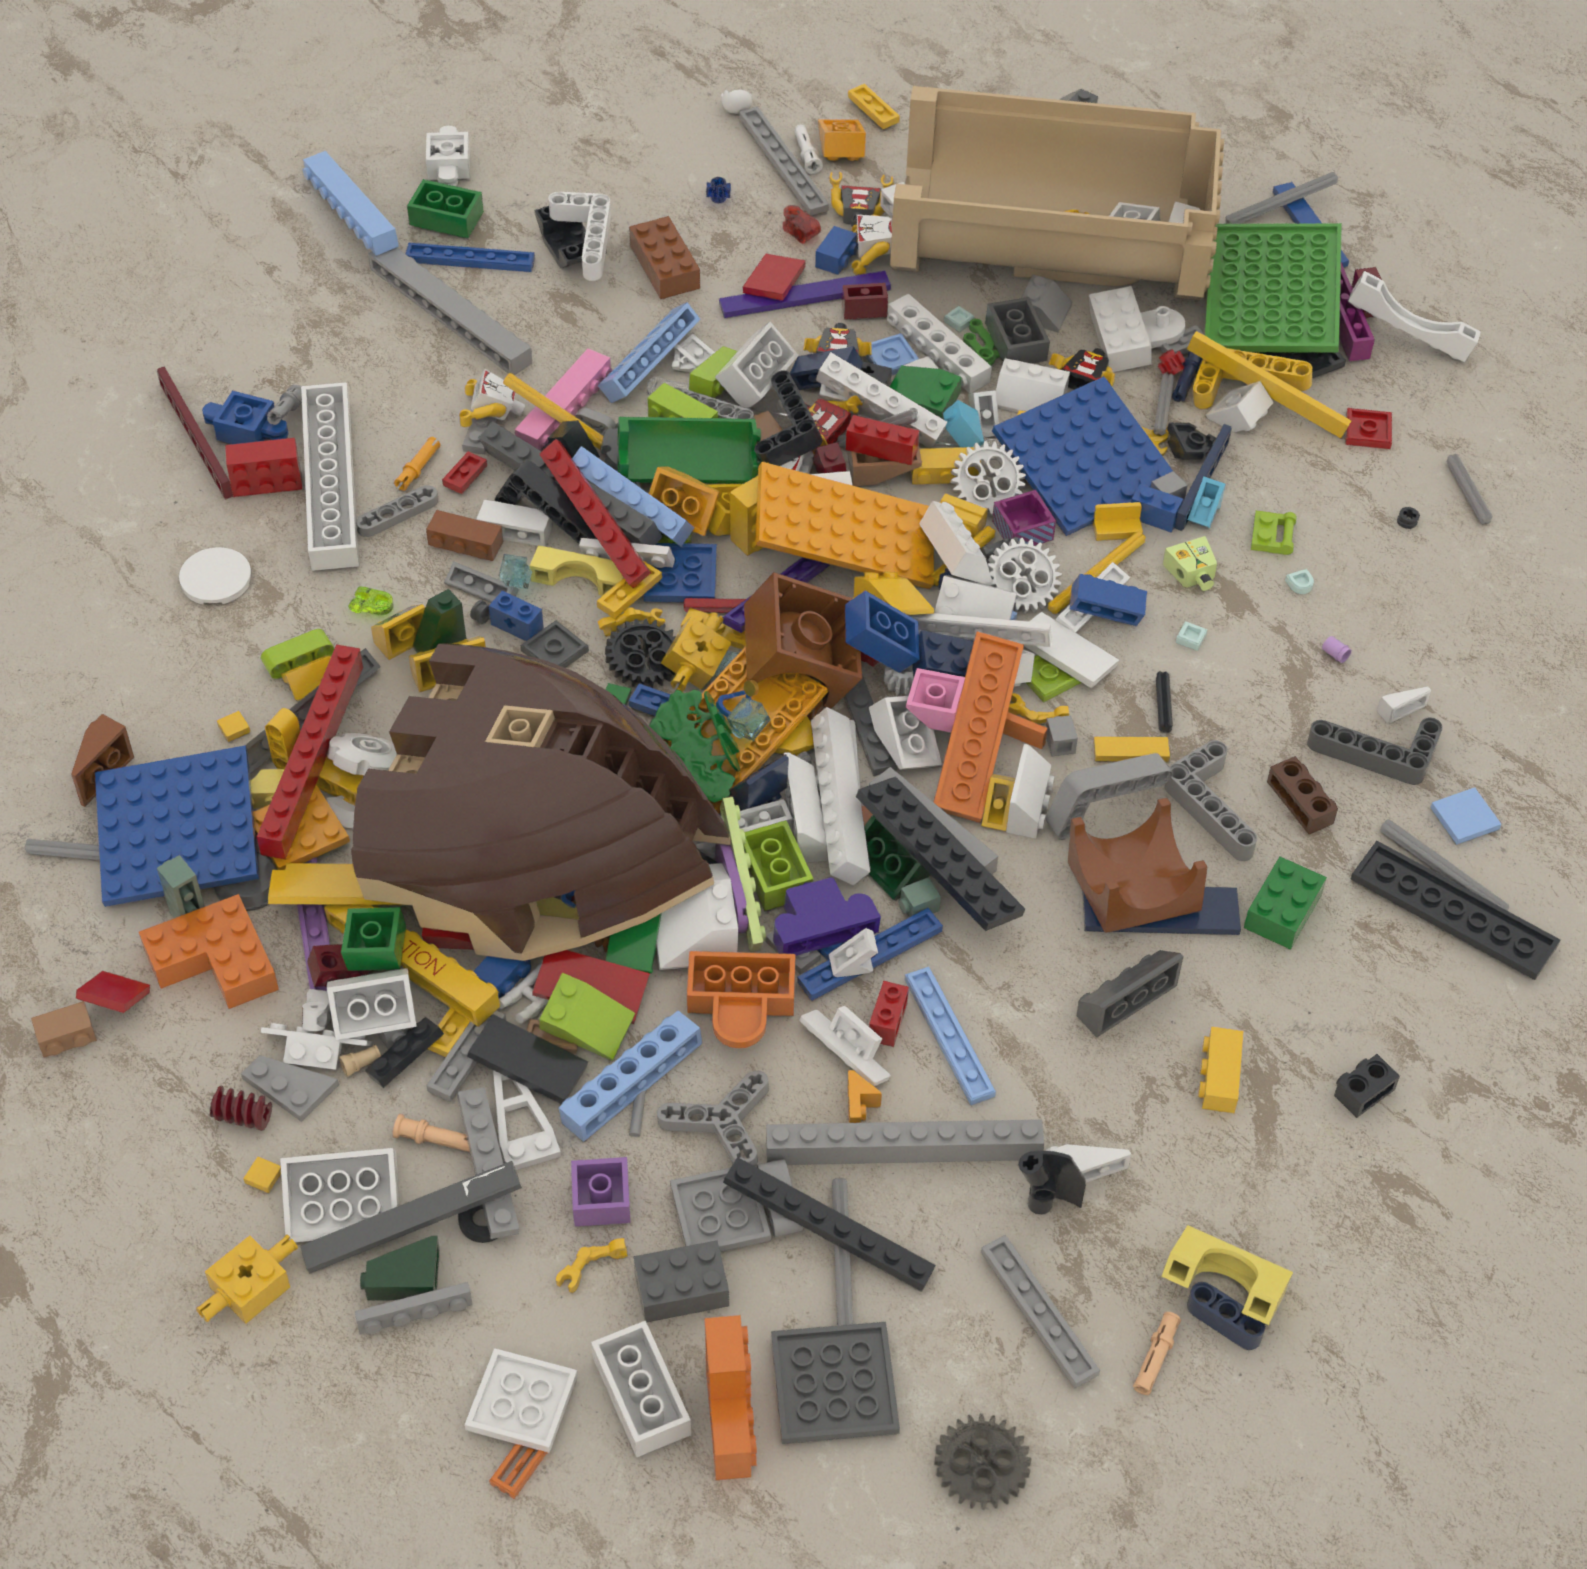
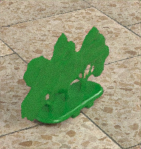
M677 689L674 693L670 694L669 701L659 706L656 716L651 720L649 726L662 739L671 741L672 745L670 748L681 758L707 798L715 803L730 795L729 789L735 781L734 776L724 772L721 766L724 760L728 759L732 768L739 772L740 766L736 753L740 751L737 743L730 735L733 733L730 724L718 710L714 699L708 691L704 692V698L709 710L706 713L698 708L702 700L700 691L692 690L684 693ZM694 706L696 710L692 711L689 708ZM697 714L696 717L701 718L695 721H691L687 719V715ZM712 719L717 734L704 738L701 734V726L704 721ZM700 722V725L697 728H694L695 723ZM720 740L724 755H712L713 741ZM717 763V767L714 770H710V767Z

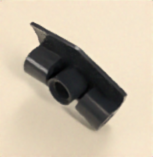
M1031 1151L1025 1153L1020 1158L1019 1169L1028 1183L1031 1184L1028 1207L1033 1213L1039 1215L1048 1213L1052 1209L1053 1199L1055 1198L1065 1200L1079 1208L1082 1207L1086 1180L1070 1155L1055 1151Z

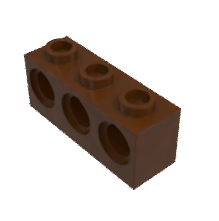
M1296 756L1270 767L1267 783L1308 835L1334 824L1338 811L1335 801L1327 796L1321 784L1314 780L1307 767Z

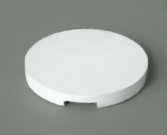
M223 547L208 548L195 553L184 562L179 573V581L183 593L190 600L202 605L219 602L226 604L239 598L248 589L251 579V568L248 560L241 553Z

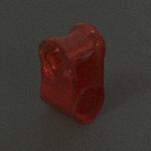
M788 205L784 208L783 215L785 221L782 226L783 230L796 238L797 241L804 244L821 233L820 223L799 206Z

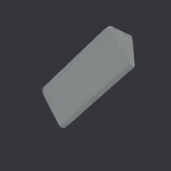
M454 561L444 581L445 584L491 603L501 591L516 596L519 591L513 585Z

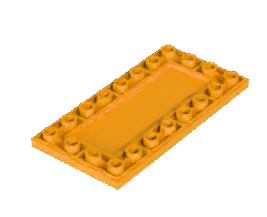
M746 646L705 690L710 693L715 703L722 695L744 690L743 686L747 681ZM783 673L770 676L758 683V694L751 696V711L748 717L733 720L724 716L733 732L730 735L737 743L740 751L736 753L740 766L739 772L732 768L728 759L724 760L721 766L724 772L734 776L735 781L732 787L762 767L828 693L825 686L806 674ZM703 692L698 708L708 713L709 710ZM746 694L724 700V707L733 713L744 710ZM694 706L689 708L692 711L696 710ZM697 714L687 715V719L691 721L698 720L701 717L697 718ZM712 719L704 721L700 729L702 736L709 738L717 734ZM700 722L695 723L694 728H697L700 725ZM663 739L671 747V741ZM720 740L713 741L712 755H724ZM717 763L711 766L710 770H714L717 767ZM722 800L715 803L710 801L718 814H720Z

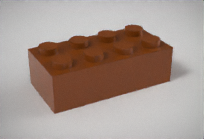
M669 216L629 226L630 247L660 300L700 289V268Z

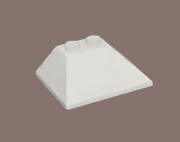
M722 863L709 864L715 882L714 885L662 912L656 944L659 970L688 968L689 951L738 952V924L731 879Z

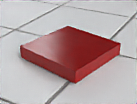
M1347 408L1346 418L1350 419L1351 423L1346 430L1345 445L1391 449L1392 412Z
M101 971L76 990V999L125 1013L150 993V984Z

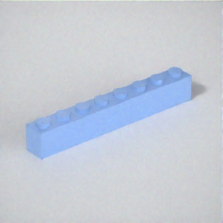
M326 151L303 159L305 166L303 174L306 180H310L314 189L320 191L322 198L328 200L330 207L337 211L340 219L346 221L349 229L354 230L357 238L363 240L367 249H370L377 256L399 247L395 228Z

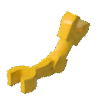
M632 607L627 608L623 611L624 613L615 619L609 616L598 621L599 628L604 631L606 637L611 636V632H616L617 626L624 624L626 621L633 622L635 619L644 621V619H647L648 623L652 624L656 620L657 627L665 623V619L659 618L662 614L661 609L653 608L649 613L635 610Z
M1016 693L1012 694L1011 701L1014 703L1010 704L1008 712L1015 715L1020 714L1025 719L1037 724L1047 722V718L1069 716L1068 706H1059L1054 712L1030 711L1025 707V702L1020 695Z
M624 1238L614 1239L606 1246L580 1248L571 1266L567 1265L557 1274L556 1284L561 1287L565 1280L570 1279L572 1281L568 1285L569 1292L574 1293L578 1289L582 1277L581 1271L585 1264H588L591 1260L595 1261L607 1256L614 1259L628 1257Z

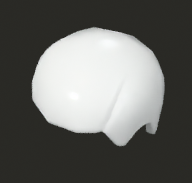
M725 90L724 94H721L722 105L727 112L739 114L740 111L750 108L752 94L744 90H734L730 93Z

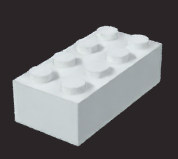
M769 322L747 340L715 378L740 407L748 409L761 400L773 386L771 377L776 372L787 370L799 355L775 326Z
M646 1321L591 1342L593 1360L636 1458L691 1435V1420Z

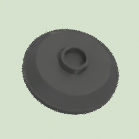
M257 852L259 879L214 887L219 900L221 901L239 894L246 911L261 909L269 905L268 894L272 870H278L271 858Z

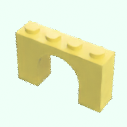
M1187 1225L1170 1252L1161 1277L1189 1288L1195 1276L1201 1272H1216L1226 1275L1239 1282L1249 1294L1242 1313L1269 1325L1284 1297L1293 1272Z

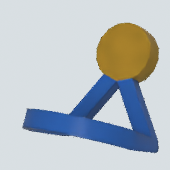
M755 680L746 681L743 691L720 696L716 702L718 710L724 716L733 720L748 717L751 711V696H755L759 692V686ZM746 694L744 710L733 713L724 707V700Z

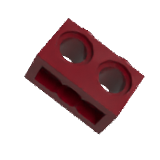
M342 944L313 946L307 960L314 987H327V982L369 975L370 970L348 971L341 954Z

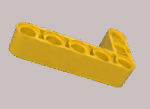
M1229 349L1299 391L1308 390L1312 386V366L1306 361ZM1203 359L1193 384L1194 405L1199 409L1211 407L1222 378L1241 380Z
M281 708L265 726L272 761L277 769H285L301 731L296 715L289 709ZM327 757L316 785L320 790L335 797L342 795L344 797L343 800L355 805L357 788L364 776L355 775L338 768L333 764L334 760Z

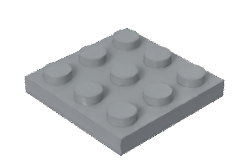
M730 1168L670 1180V1187L685 1246L718 1240L719 1249L722 1252L771 1241V1234L763 1205L723 1183Z

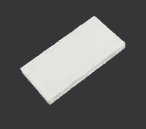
M1040 612L1029 621L1050 623L1052 643L1050 647L1024 645V647L1088 687L1092 688L1117 667L1119 659L1043 612Z

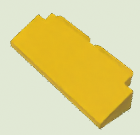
M286 863L285 870H272L268 904L405 905L365 900L358 884L353 864Z

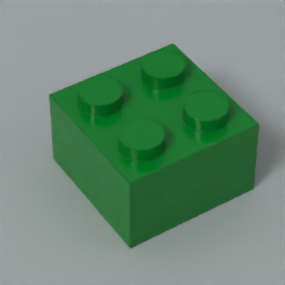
M400 907L348 909L341 954L348 971L398 970L401 968L406 923Z

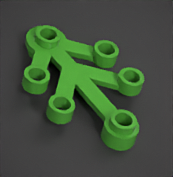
M980 319L970 320L969 330L977 333L985 343V346L982 347L977 342L976 335L973 333L964 334L963 342L991 366L1000 355L997 349L993 350L995 344L991 335L982 325V321Z

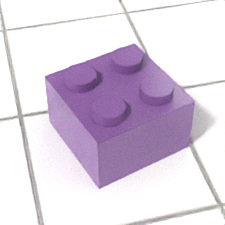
M627 1157L571 1161L574 1227L631 1223Z

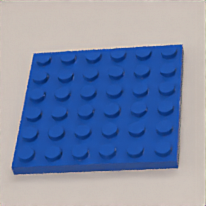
M1105 377L993 426L992 429L1000 444L1005 445V451L1013 450L1012 458L1019 456L1016 465L1024 466L1020 472L1026 474L1025 479L1032 489L1038 492L1065 536L1093 524L1096 505L1131 503L1132 497L1140 484L1151 487L1152 481L1173 472L1172 468Z
M246 745L95 772L102 903L105 907L165 896L157 867L178 855L183 858L196 874L200 890L259 879L249 760Z

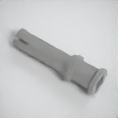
M291 385L280 396V402L267 414L269 423L273 425L278 424L289 411H294L302 403L300 385Z

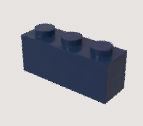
M855 347L798 356L790 371V375L797 388L805 390L821 387V383L816 381V378L830 352L856 368L861 369L863 361Z

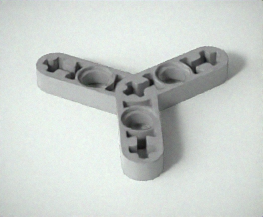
M762 1071L749 1072L718 1105L665 1103L657 1110L658 1124L662 1129L668 1131L716 1133L732 1164L739 1157L756 1167L758 1163L757 1150L741 1121L769 1091L768 1077ZM738 1098H744L747 1100V1102L743 1105H736L733 1103L734 1100ZM696 1114L704 1116L700 1121L690 1120V1117ZM734 1134L742 1137L737 1142L727 1140L729 1136ZM743 1150L744 1155L749 1159L745 1160L744 1157H741L740 1151Z

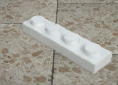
M581 538L579 547L584 555L611 560L598 539ZM631 543L641 559L649 565L658 568L673 567L675 558L670 547Z
M1112 562L1097 578L1112 580L1124 585L1130 577ZM1069 605L1056 618V621L1077 633L1094 615L1070 610Z

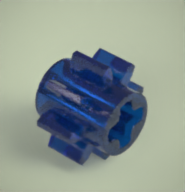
M714 177L711 183L707 182L706 197H711L712 202L723 203L726 201V198L731 197V183H726L724 178Z

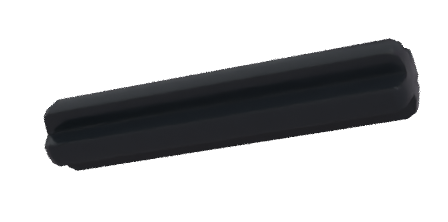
M1159 671L1156 674L1159 730L1162 733H1169L1173 727L1170 675L1167 671Z

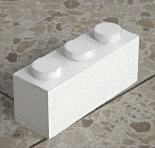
M484 500L476 519L502 526L503 540L545 547L553 528L552 520L540 509Z

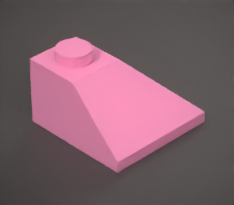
M917 668L906 708L928 728L951 733L965 677Z

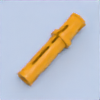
M429 437L411 462L404 465L403 472L394 481L396 487L403 482L399 490H407L411 482L420 476L425 464L440 448L439 440L432 446L436 438Z

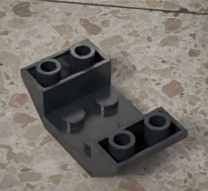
M549 206L534 210L543 241L559 268L582 262L586 229L582 222L553 220L550 217Z

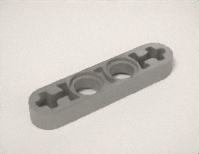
M430 485L422 486L359 516L356 521L358 533L364 537L374 536L434 507L438 503L437 489ZM404 504L413 505V507L409 509L402 508ZM386 513L393 514L391 518L382 517Z

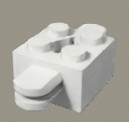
M444 126L440 128L439 133H426L428 180L436 179L438 183L457 186L458 179L470 178L468 132H458L456 127Z

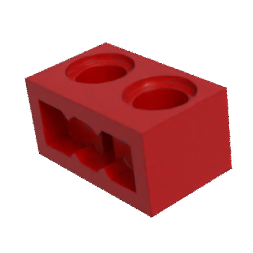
M883 980L869 1023V1027L882 1038L880 1044L891 1047L895 1045L908 1004V986Z

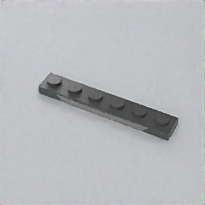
M862 674V679L844 696V700L852 720L855 721L856 732L873 776L882 774L890 767L897 771L895 761L874 730L869 707L874 703Z

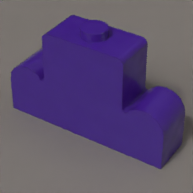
M826 878L812 883L807 882L786 890L784 906L786 913L779 915L775 919L773 942L779 954H795L797 956L847 942L865 928L872 930L874 934L879 933L881 916L872 899L866 894H854L850 896L848 901H845L834 878Z

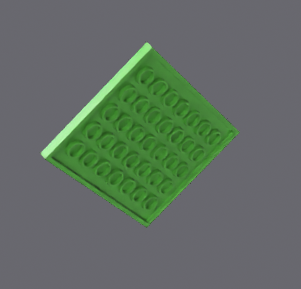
M1342 223L1217 224L1215 226L1217 227L1216 240H1214L1217 242L1216 252L1211 257L1214 259L1213 269L1209 274L1211 278L1207 294L1205 336L1225 348L1246 352H1339Z

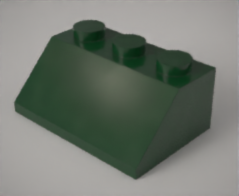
M872 815L864 826L870 873L868 874L893 900H898L901 898L902 887L928 878L931 874Z

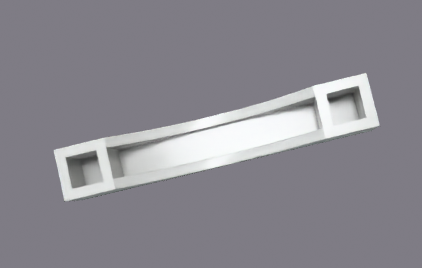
M1366 271L1363 272L1348 300L1356 308L1371 313L1375 318L1382 319L1390 323L1394 328L1401 329L1412 337L1430 344L1431 347L1440 349L1452 358L1463 362L1466 361L1478 343L1481 333L1479 330L1463 322H1436L1411 313L1394 299L1383 280Z

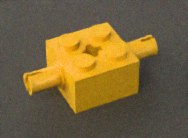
M710 613L705 624L691 616L679 630L661 664L676 673L670 683L673 689L677 683H680L677 689L683 692L688 682L701 690L716 672L731 645L730 641L716 633L723 623L721 615L715 621L718 613Z
M250 1235L204 1271L209 1286L215 1294L196 1307L198 1314L202 1318L205 1317L204 1321L209 1322L211 1318L227 1306L247 1324L290 1288L287 1273L279 1263L298 1249L295 1241L290 1239L289 1235H285L283 1239L269 1250H264Z

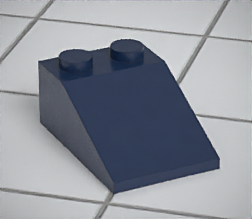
M785 754L765 765L729 789L730 795L728 797H733L734 804L739 806L740 811L763 805L766 802H775L782 798L780 792L787 788L788 756Z

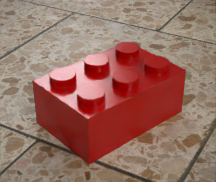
M295 438L225 445L226 465L233 497L303 490L301 467Z

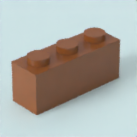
M436 510L426 528L428 545L459 554L474 556L479 559L494 561L503 544L502 526Z

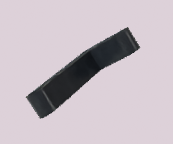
M786 370L776 372L771 377V383L792 426L757 443L754 450L760 463L765 462L781 466L816 449L823 441L790 373Z
M525 460L509 476L495 497L497 502L517 505L526 497L578 544H580L581 538L597 539L563 488L532 461Z

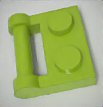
M1256 510L1251 550L1283 555L1292 554L1294 550L1292 537L1293 527L1297 521L1296 514L1293 512L1279 514ZM1277 525L1284 526L1283 541L1281 543L1276 542Z

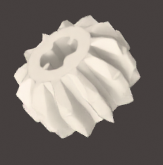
M912 665L900 673L886 666L884 682L887 685L888 691H895L896 696L900 693L908 696L914 680Z

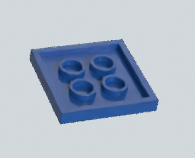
M656 543L657 546L670 547L675 562L673 567L658 568L653 566L662 572V579L644 594V602H684L686 598H715L717 544L683 543L682 546H679L676 543Z

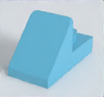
M1203 477L1188 521L1210 528L1217 509L1221 507L1226 484Z

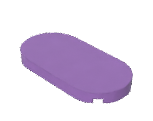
M716 843L715 861L723 864L731 879L738 934L746 933L748 929V917L745 915L747 904L731 845Z

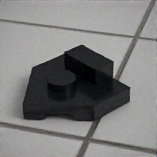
M1169 423L1167 426L1170 434L1167 443L1174 457L1182 458V460H1202L1213 446L1216 437L1196 430L1197 426L1191 423Z

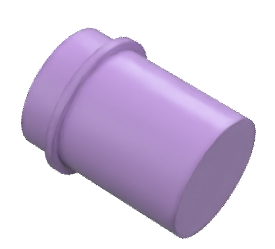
M1330 636L1322 646L1325 652L1340 663L1345 662L1352 652L1348 645H1344L1333 636Z

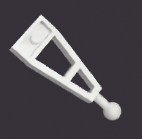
M493 1071L499 1143L504 1162L512 1161L515 1169L518 1170L561 1157L553 1128L528 1087L512 1080L521 1095L504 1100L502 1081L510 1078ZM528 1106L542 1132L508 1141L505 1112Z

